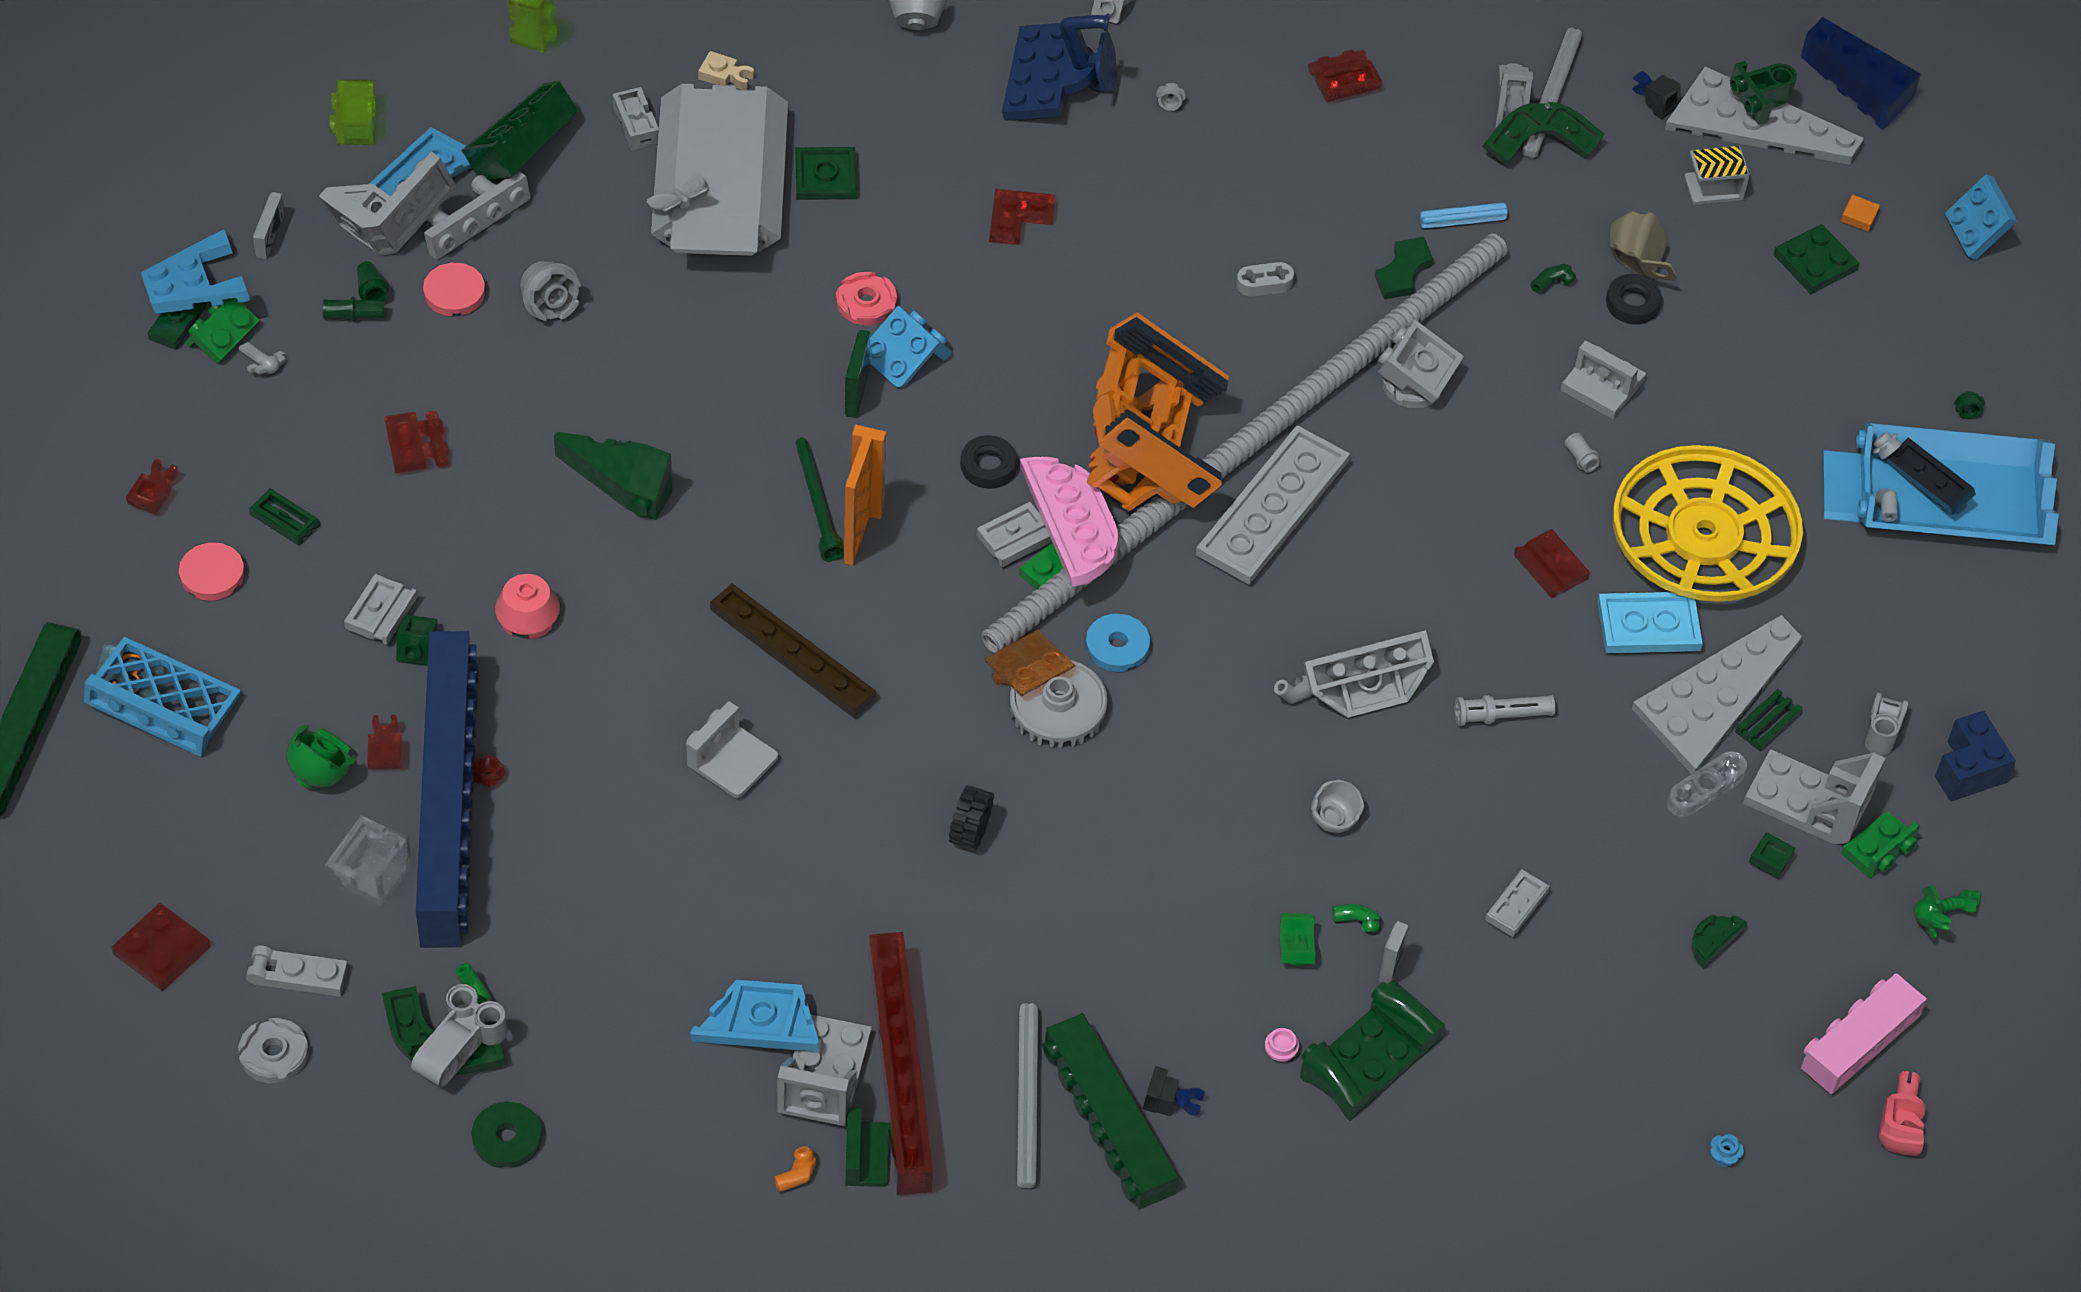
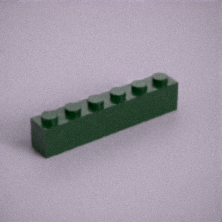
M1084 1013L1047 1027L1045 1042L1042 1044L1044 1054L1049 1062L1054 1061L1062 1086L1065 1089L1069 1088L1074 1096L1073 1102L1078 1114L1081 1117L1085 1116L1088 1120L1092 1139L1096 1144L1101 1143L1106 1152L1105 1159L1108 1167L1112 1172L1117 1171L1122 1180L1121 1187L1128 1200L1133 1199L1138 1210L1176 1195L1177 1174Z

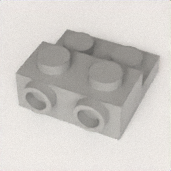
M1414 320L1407 328L1401 326L1393 335L1391 341L1395 345L1393 348L1388 346L1379 357L1378 362L1382 365L1378 373L1401 390L1408 385L1433 403L1441 394L1464 356L1417 320Z

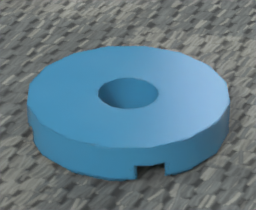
M1114 613L1102 616L1094 621L1087 631V653L1089 652L1092 661L1097 666L1107 671H1129V668L1138 667L1143 664L1149 654L1150 636L1147 628L1138 619L1129 615ZM1114 639L1123 640L1126 643V645L1123 647H1114L1110 644V641Z

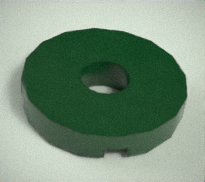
M506 1101L492 1104L482 1110L474 1120L471 1136L474 1151L482 1161L493 1167L502 1168V1166L511 1165L512 1168L521 1166L533 1158L540 1148L542 1131L539 1119L531 1109L521 1103ZM503 1130H512L516 1133V1136L509 1141H503L497 1137Z

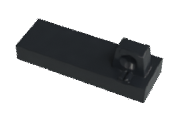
M1909 437L1899 448L1886 457L1888 465L1942 505L1951 514L1955 512L1959 514L1967 507L1966 503L1976 495L1974 487Z

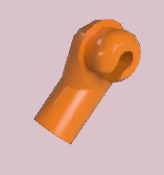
M802 1146L796 1149L794 1152L796 1159L791 1170L773 1176L778 1192L803 1185L810 1180L816 1166V1157L813 1155L810 1147Z

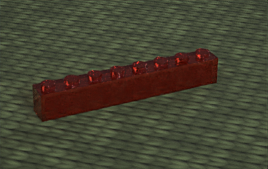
M903 932L869 935V963L897 1195L932 1192L933 1168Z

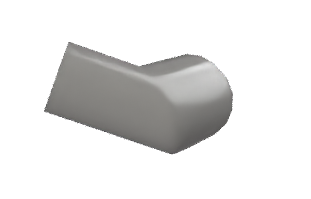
M1889 488L1880 489L1876 493L1875 503L1881 507L1882 519L1887 522L1895 521L1898 518L1897 492Z
M1306 675L1302 676L1303 680L1297 678L1295 686H1292L1286 680H1279L1274 686L1275 693L1290 704L1300 702L1312 696Z

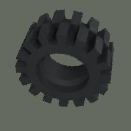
M970 785L964 788L963 793L960 795V801L956 805V812L953 814L949 842L973 850L978 848L992 813L994 793Z

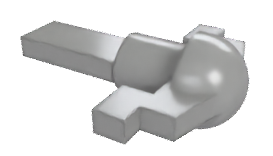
M248 342L239 346V351L259 364V366L255 363L247 366V371L250 373L255 371L258 374H273L285 363V353L282 351L274 353L273 356H268Z

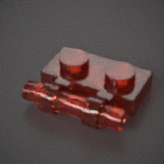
M1348 50L1342 52L1340 56L1332 58L1323 56L1319 57L1318 61L1308 63L1309 73L1311 75L1316 74V83L1326 102L1381 89L1382 80L1372 61H1366L1367 57L1364 50L1356 52Z
M436 411L427 412L425 414L426 420L417 421L415 412L384 417L395 473L425 469V458L430 457L435 459L436 466L439 468L448 465L447 456L449 455L448 444L443 440L444 426L443 422L438 418ZM427 435L430 437L431 442L422 443L421 436Z

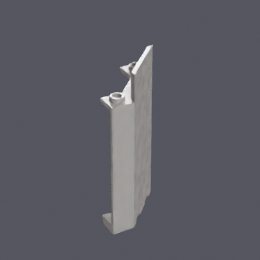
M681 84L662 96L654 195L666 193L674 195V189H679L682 192L684 183L697 174L702 175L705 180L704 187H709V190L689 198L691 205L680 209L678 205L665 212L662 211V208H653L651 234L668 245L675 253L752 256L757 251L760 252L781 239L788 101L768 87L755 86V91L736 90L734 85H713L712 89H694V84Z

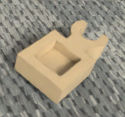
M712 51L708 53L698 71L699 80L715 85H728L731 82L740 90L748 89V79L745 78L754 79V69L752 67H737V59Z

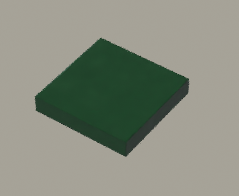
M795 147L796 200L857 199L855 147Z
M859 330L856 336L845 376L846 417L857 418L870 371V331Z

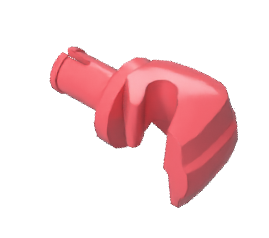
M1903 1071L1898 1075L1897 1093L1888 1096L1883 1105L1878 1136L1881 1145L1886 1150L1901 1155L1916 1156L1921 1154L1924 1146V1123L1921 1119L1925 1115L1926 1107L1925 1103L1917 1097L1921 1081L1920 1076L1912 1072L1911 1082L1907 1083L1909 1071Z

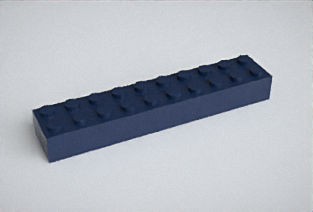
M429 631L416 918L420 948L461 947L462 934H468L466 905H469L470 900L469 885L467 884L468 877L471 874L469 848L472 847L470 820H473L471 792H474L472 765L475 764V745H473V737H476V717H474V713L477 710V690L475 688L479 678L476 644H470L469 631Z

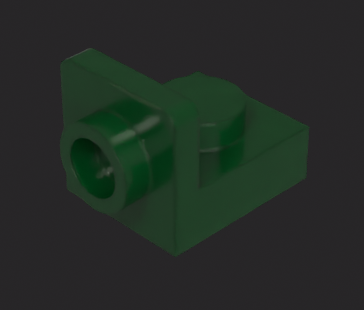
M405 615L397 631L396 660L398 662L428 665L429 631H437L438 619Z

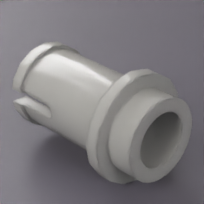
M1574 433L1565 440L1564 445L1576 459L1578 469L1591 472L1599 466L1598 452L1589 447L1580 433Z

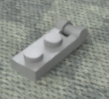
M258 945L253 949L251 959L254 962L252 966L248 967L246 980L254 985L341 997L348 972V962L345 960L274 951L267 946ZM266 966L276 967L275 972L267 971Z

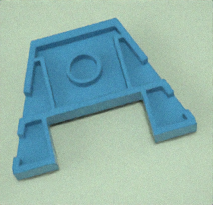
M221 230L141 272L155 314L193 309V303L210 301L212 306L224 304L223 299L237 298L238 303L250 300L242 276L211 286L208 282L202 263L232 254L225 230Z

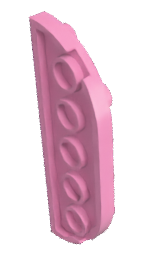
M1052 457L1020 459V469L1071 586L1075 587L1091 583L1093 579L1103 574L1112 565L1117 556L1119 545L1118 530L1100 488H1093L1087 484L1090 473L1078 465H1074L1075 468L1060 464L1058 458Z

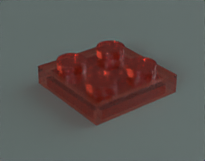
M158 903L111 948L113 955L159 990L164 991L211 946L207 937L163 904Z

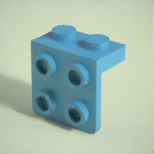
M899 305L870 338V364L894 386L901 389L907 385L933 353L946 361L953 352L945 345L948 339L935 328L930 332L924 326L928 321L915 310L908 313Z

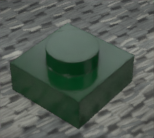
M1766 832L1752 853L1749 863L1779 878L1794 855L1796 848Z

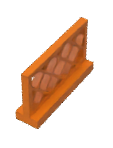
M856 424L852 432L851 471L845 485L844 564L851 566L854 565L870 517L881 519L885 505L887 432Z

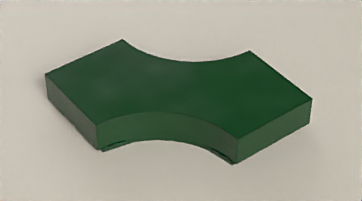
M1424 237L1395 242V258L1387 266L1376 270L1375 278L1384 299L1413 294L1414 277L1422 270L1428 269L1433 265V257Z

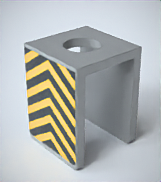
M1740 145L1690 151L1689 156L1695 172L1685 173L1684 180L1693 205L1740 201L1744 199L1750 174Z

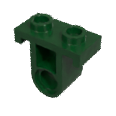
M1745 61L1734 65L1732 77L1730 78L1731 90L1734 94L1738 95L1744 104L1746 112L1753 117L1758 125L1769 121L1772 108L1784 105L1791 100L1797 79L1796 70L1792 66L1778 63L1746 72L1748 64Z

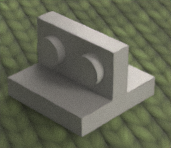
M1585 340L1579 347L1575 368L1562 382L1560 391L1614 419L1645 381L1646 373Z

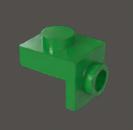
M1281 914L1278 941L1281 963H1289L1294 966L1315 964L1316 952L1313 935L1315 919L1313 914Z

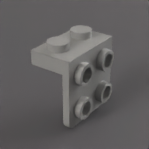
M730 701L720 710L716 709L713 711L707 723L699 731L695 730L686 742L687 766L735 798L742 797L778 759L776 750L739 726V707Z

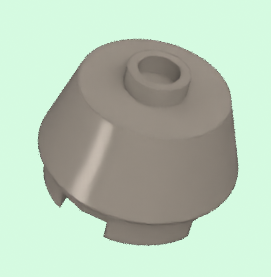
M889 0L896 23L912 30L929 29L936 26L947 0Z
M539 261L532 264L524 272L520 282V289L524 306L533 317L543 321L557 317L562 320L573 313L579 304L577 296L581 284L577 274L571 267L551 261Z

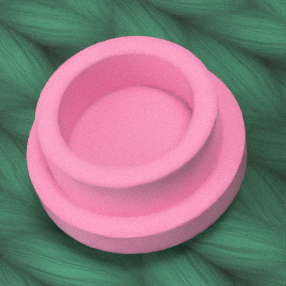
M1278 1028L1266 1037L1265 1051L1270 1058L1285 1062L1297 1055L1299 1041L1291 1030Z

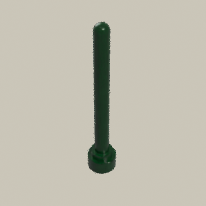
M801 437L796 440L795 444L822 535L818 544L819 552L824 561H837L844 556V542L833 531L808 441Z

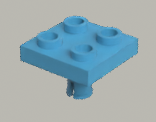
M1987 174L1945 212L1968 258L1977 260L2017 222L1993 176Z

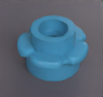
M1717 1135L1711 1140L1710 1146L1712 1148L1710 1149V1154L1716 1164L1730 1167L1737 1163L1738 1158L1743 1156V1145L1738 1143V1138L1734 1135Z

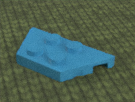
M735 980L726 990L725 996L709 1009L710 1016L700 1027L695 1025L690 1032L693 1042L820 1052L821 1050L802 985Z

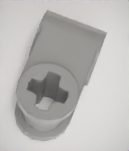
M1876 693L1865 738V747L1870 753L1885 756L1892 752L1909 701L1903 700L1899 702L1882 697V693Z

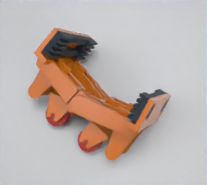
M1136 312L1109 330L1106 344L1111 349L1104 373L1096 384V389L1098 390L1096 398L1098 400L1093 407L1094 433L1098 437L1099 448L1090 455L1091 463H1089L1088 467L1091 469V473L1088 476L1087 484L1093 488H1100L1121 502L1122 508L1127 511L1133 510L1155 494L1160 495L1171 504L1183 501L1194 508L1217 490L1222 483L1220 471L1199 457L1194 458L1180 448L1190 403L1199 407L1203 404V401L1206 403L1208 399H1213V396L1216 397L1218 394H1222V391H1227L1229 376ZM1141 367L1161 380L1141 396H1134ZM1153 409L1151 418L1142 414ZM1138 472L1145 476L1129 493L1119 487L1120 485H1132L1135 483Z

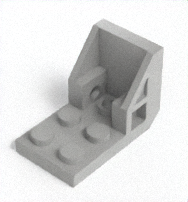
M431 151L425 159L418 162L411 175L396 187L392 196L374 184L326 187L318 197L336 225L379 256L397 253L456 188V184L441 158ZM382 205L379 210H373L374 206Z
M1770 749L1744 798L1743 804L1832 844L1849 843L1874 794L1886 758L1870 753L1835 761L1828 775Z
M811 1015L821 1050L820 1052L795 1050L793 1058L789 1057L780 1066L777 1077V1113L846 1126L848 1107L853 1106L872 1034V1027Z

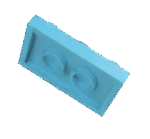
M1673 592L1599 594L1597 603L1605 653L1701 651L1703 642L1695 599L1683 597Z

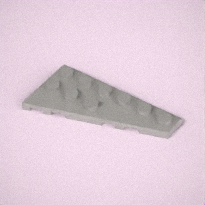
M1704 67L1667 120L1665 130L1675 131L1676 128L1691 130V135L1701 137L1703 133L1718 135L1722 141L1768 149V145L1784 148L1785 153L1795 154V151L1812 153L1814 158L1848 165L1851 164L1864 141L1863 137L1787 103L1772 108L1769 121L1758 125L1753 117L1746 112L1744 104L1738 95L1732 92L1730 77L1708 67Z
M1781 615L1633 702L1632 710L1694 776L1705 759L1710 757L1715 751L1717 744L1731 731L1751 706L1761 690L1763 691L1768 685L1774 673L1784 665L1800 645L1802 636Z

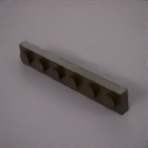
M733 583L710 602L711 611L852 717L858 715L876 698L875 689Z

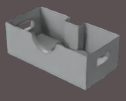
M638 87L612 94L613 109L619 123L623 125L625 137L631 151L658 144L659 127L652 112H649V105L642 88Z

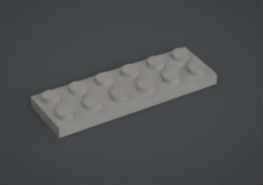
M1297 425L1196 547V556L1250 585L1347 465L1350 453Z

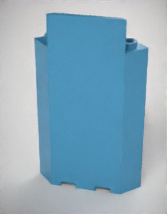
M1863 422V430H1858L1856 436V448H1860V453L1823 449L1824 519L1859 522L1865 527L2055 545L2059 514L2053 510L2057 478L2051 475L2055 443L2050 440ZM1886 431L1890 435L1897 433L1898 436L1896 438L1901 444L1909 437L1974 487L1976 495L1966 503L1967 507L1959 514L1956 512L1951 514L1942 505L1888 465L1886 458L1882 460L1877 453L1873 454L1872 452L1876 447L1872 443ZM1882 488H1889L1897 492L1898 518L1895 521H1884L1882 519L1881 507L1875 503L1876 493Z

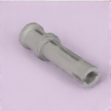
M1484 695L1482 699L1464 700L1463 697H1456L1454 703L1455 720L1458 726H1464L1466 722L1483 721L1484 724H1491L1495 719L1553 716L1555 714V700L1553 695L1496 700L1489 695Z

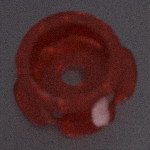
M482 756L477 759L473 766L474 781L477 784L481 783L485 787H492L498 783V780L504 778L505 770L501 767L500 761L494 756Z

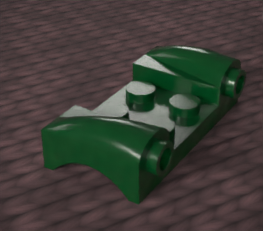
M1391 981L1388 984L1385 982L1380 983L1371 994L1373 999L1371 1009L1331 1045L1328 1046L1326 1042L1318 1045L1312 1043L1302 1054L1303 1063L1300 1078L1304 1082L1312 1083L1324 1090L1337 1103L1349 1121L1443 1037L1445 1024L1396 981Z

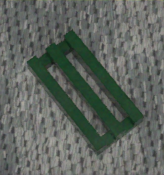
M271 488L249 508L252 517L298 546L303 543L304 536L308 538L311 535V530L313 528L316 530L320 526L317 517ZM270 500L282 509H277L276 507L269 504L268 501ZM285 511L289 512L290 514H292V515L295 516L296 518L300 519V520L303 521L305 524L302 525V524L299 523L298 521L294 520V519L291 518V517L289 516V514L286 513Z
M1779 689L1773 692L1736 727L1735 732L1759 751L1766 747L1801 715L1803 709L1799 704L1794 706L1791 698L1782 697L1783 692ZM1776 703L1778 704V706L1775 707L1766 717H1764L1755 727H1753L1749 732L1747 731ZM1784 710L1788 712L1759 740L1755 738L1763 729L1770 725L1772 721L1776 719Z

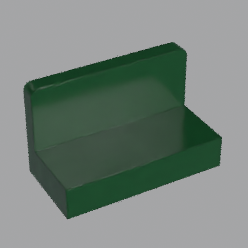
M848 1107L845 1186L886 1187L888 1183L889 1123L861 1122L862 1108Z

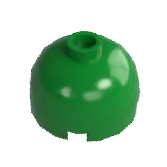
M310 725L299 726L286 751V760L291 772L296 776V781L307 788H327L341 782L356 760L355 755L352 757L348 755L351 748L338 736L325 729L319 728L317 733L307 731Z

